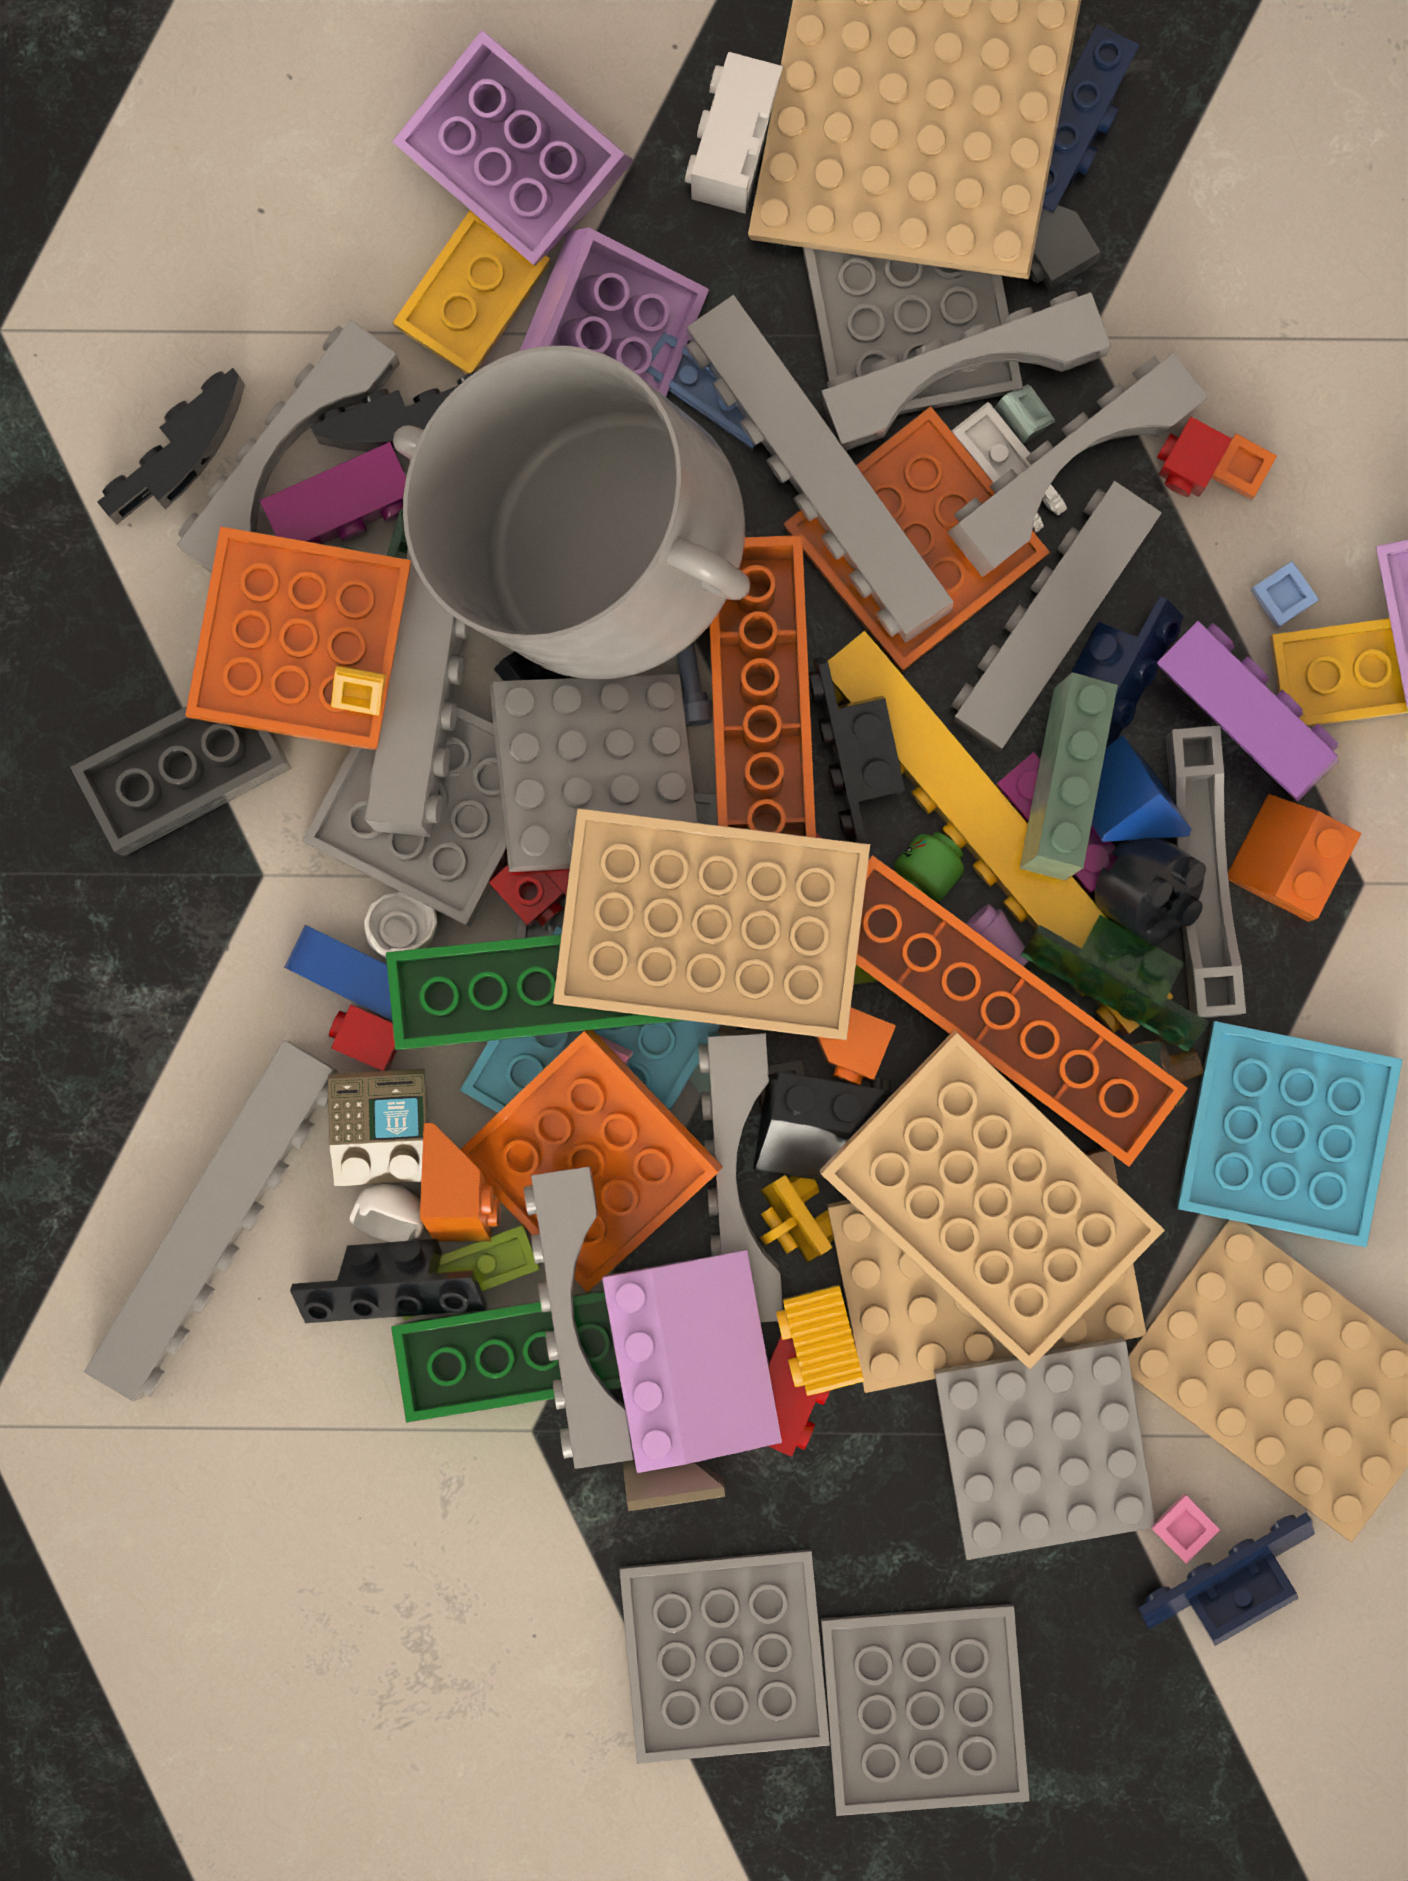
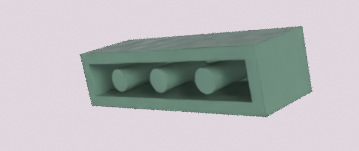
M1072 672L1054 688L1019 869L1065 881L1084 867L1118 685Z

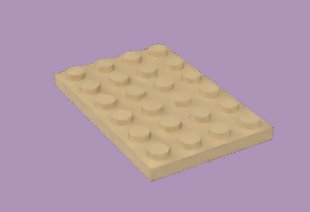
M577 808L553 1004L847 1040L870 844Z
M955 1030L819 1170L823 1177L1029 1369L1041 1359L1165 1231L1158 1222Z
M1104 1148L1085 1151L1084 1153L1118 1185L1113 1155ZM849 1200L827 1204L852 1334L854 1336L853 1339L864 1378L862 1384L865 1393L935 1379V1369L1015 1356ZM1133 1264L1049 1350L1124 1337L1127 1340L1142 1337L1146 1334Z
M1227 1219L1146 1328V1334L1139 1337L1128 1352L1132 1378L1352 1543L1408 1467V1344L1249 1225Z

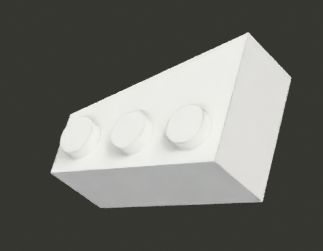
M731 52L727 54L724 67L715 66L709 93L715 94L710 111L704 110L697 133V138H701L697 155L692 154L685 176V182L691 184L692 200L746 214L767 138L772 107L783 66Z

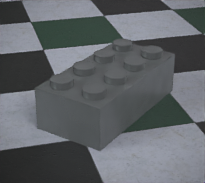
M186 706L70 768L113 851L124 857L292 769L273 732L187 718L185 715Z

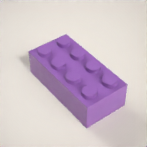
M1197 621L1157 662L1158 666L1280 786L1299 802L1339 762L1338 755L1334 752L1338 747L1337 741L1318 723L1310 729L1299 718L1304 714L1302 712L1303 709L1284 690L1274 695L1265 686L1269 681L1268 675L1248 656L1240 662L1231 653L1235 648L1233 641L1220 628L1212 623L1206 629Z

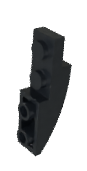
M234 368L226 374L223 371H219L208 378L201 386L203 392L189 404L186 401H182L171 408L164 416L166 422L159 427L170 443L164 448L158 445L149 450L139 461L141 467L127 478L125 475L118 476L103 489L104 497L97 501V503L116 525L152 496L156 498L164 509L168 508L204 471L229 432L240 405L245 384Z
M477 371L468 373L459 378L456 381L458 386ZM458 386L441 393L438 388L422 392L413 398L414 404L405 407L399 390L389 393L388 389L378 390L365 396L362 399V405L348 411L344 407L326 411L318 417V423L311 425V429L318 443L322 445L368 452L390 442L394 451H397L393 445V436L397 429L405 425H411L424 430L438 407Z

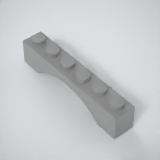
M1076 291L1068 292L1050 301L1051 307L1033 313L1031 307L1024 308L1008 315L1005 318L1006 323L989 329L987 324L977 325L960 334L962 339L945 346L942 340L934 341L916 350L917 356L900 362L897 356L890 357L872 365L873 372L855 378L853 373H847L831 379L826 383L828 388L821 391L820 402L832 433L845 451L883 438L896 417L916 395L935 381L963 368L989 362L1015 361L1037 364L1064 372L1105 357L1111 347V343L1092 293L1090 292L1078 297Z
M351 319L344 328L338 326L330 333L323 344V350L326 352L315 366L311 363L308 364L300 372L294 382V387L297 388L286 403L279 401L272 408L265 420V424L268 427L258 440L251 438L246 442L236 457V461L239 462L238 466L228 478L223 475L214 483L207 495V498L211 501L200 515L193 513L180 528L178 535L181 539L177 546L210 573H212L220 526L257 533L260 500L271 473L285 451L302 433L311 428V425L319 422L318 417L321 414L334 408H346L363 403L362 399L368 394L380 390L400 365L394 351Z
M1174 352L1161 363L1154 355L1132 373L1137 382L1127 390H1124L1120 384L1116 385L1097 401L1102 409L1089 419L1082 412L1061 429L1066 438L1053 447L1047 440L1026 457L1031 466L1017 475L1013 469H1010L989 486L995 493L991 498L981 504L975 497L954 514L959 523L947 533L982 577L1030 540L1035 515L1046 490L1058 472L1073 457L1089 447L1110 439L1134 435L1160 436L1209 398Z
M1220 726L1172 729L1165 736L1170 796L1191 827L1189 837H1174L1175 846L1198 859L1206 866L1203 889L1199 901L1203 904L1202 912L1192 925H1182L1190 1019L1241 1015L1246 1013L1242 964L1233 921L1227 871L1224 822V763Z
M759 1029L707 1032L708 1044H698L700 1073H710L711 1092H701L703 1121H713L714 1139L704 1140L706 1150L723 1166L716 1174L717 1187L707 1188L709 1216H719L720 1228L719 1235H710L711 1254L715 1256L743 1250L748 1251L760 1322L778 1321L776 1312L783 1310L780 1266L764 1249L750 1227L739 1199L736 1180L737 1150L743 1126L755 1100L769 1082L766 1032Z
M591 1166L531 1175L532 1185L524 1186L527 1213L528 1215L537 1214L540 1234L531 1235L535 1264L544 1263L547 1282L538 1283L542 1312L551 1311L554 1331L545 1332L548 1356L550 1361L559 1360L561 1379L553 1380V1390L557 1410L566 1408L568 1428L560 1429L564 1458L573 1457L575 1469L633 1460L634 1455L625 1405L607 1389L593 1370L581 1345L574 1318L573 1283L576 1263L586 1234L598 1215Z

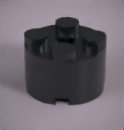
M1164 838L1122 841L1112 852L1118 859L1110 871L1103 867L1098 876L1095 887L1096 906L1107 917L1150 945L1156 946L1182 925H1192L1202 912L1203 904L1199 901L1206 873L1205 864Z

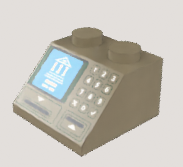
M425 1069L328 1074L329 1147L334 1186L421 1182L424 1123H430Z

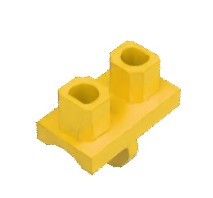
M784 1175L760 1190L771 1206L761 1213V1216L770 1228L768 1232L759 1237L764 1246L777 1239L786 1254L798 1247L807 1262L833 1248L830 1244L834 1238L828 1210L813 1218L804 1202L820 1192L815 1180L795 1176L787 1178Z

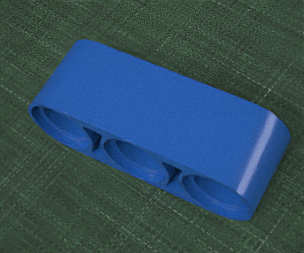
M304 925L284 968L392 1020L387 964Z

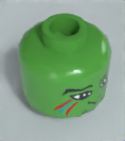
M935 832L932 835L920 834L910 842L896 859L894 871L938 903L944 900L962 878L964 865L961 859L964 854L954 841L941 833Z

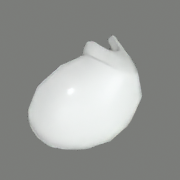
M398 892L385 894L373 902L368 909L363 926L369 946L377 954L386 958V952L430 948L437 934L438 921L435 909Z
M375 1184L365 1188L358 1196L349 1217L350 1223L357 1229L387 1242L411 1241L413 1238H419L424 1229V1224L420 1219V1199L413 1191L400 1184Z

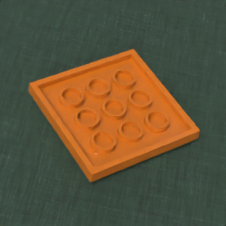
M931 406L856 466L953 600L952 612L907 643L904 642L899 633L891 637L876 616V613L881 608L871 594L863 598L851 582L848 575L854 570L844 556L836 560L824 544L821 536L826 531L819 521L814 518L809 522L803 513L799 511L783 524V528L790 536L802 535L804 554L901 673L1050 554V551L1032 531L1031 538L1026 544L982 577L947 532L959 523L954 514L976 497L983 504L995 494L989 487L993 482Z
M220 526L185 713L186 717L376 751L408 586L411 560ZM336 666L387 674L379 716L331 707Z
M584 1030L460 1149L480 1169L487 1184L493 1185L494 1195L499 1198L500 1202L532 1235L540 1234L537 1214L528 1215L525 1202L524 1186L532 1185L531 1175L591 1166L598 1215L584 1239L577 1259L574 1280L587 1293L602 1280L604 1275L611 1272L723 1168L594 1030Z

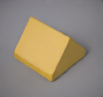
M336 666L331 707L379 716L387 674Z

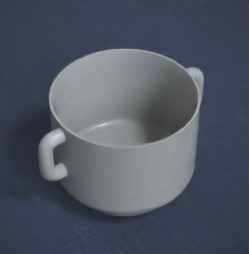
M543 346L512 353L486 365L463 381L438 407L424 430L411 425H405L394 433V447L398 452L411 460L403 495V521L408 550L423 584L434 599L458 620L545 669L576 678L601 680L627 677L653 669L672 659L692 644L712 623L727 599L740 600L750 590L751 585L748 576L739 569L745 542L743 499L734 471L721 447L694 419L634 371L605 354L573 346Z

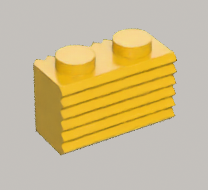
M834 1285L782 1299L785 1309L777 1311L776 1316L782 1339L792 1338L797 1357L788 1359L795 1388L805 1385L807 1396L863 1382L864 1378L840 1286Z

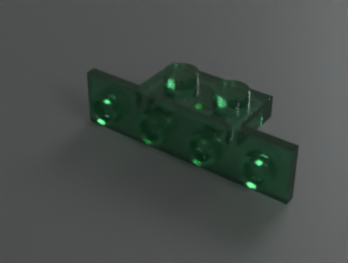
M1099 915L1081 948L1039 925L1020 955L1033 962L1042 971L1052 973L1076 987L1082 994L1097 999L1118 1011L1125 1019L1137 1022L1159 1035L1165 1042L1176 1045L1187 1052L1209 1023L1167 998L1184 963L1156 946L1150 945L1102 915Z

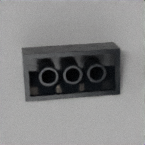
M783 1072L769 1074L753 1170L829 1182L821 1175L819 1170L895 1091Z

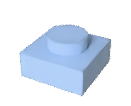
M1293 561L1251 589V592L1277 629L1319 600Z

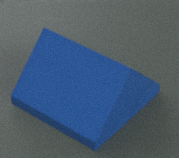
M1122 735L1107 746L1092 819V826L1102 842L1143 838L1189 837L1191 827L1155 771L1130 742Z

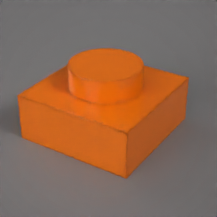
M1235 433L1211 478L1253 500L1277 455Z

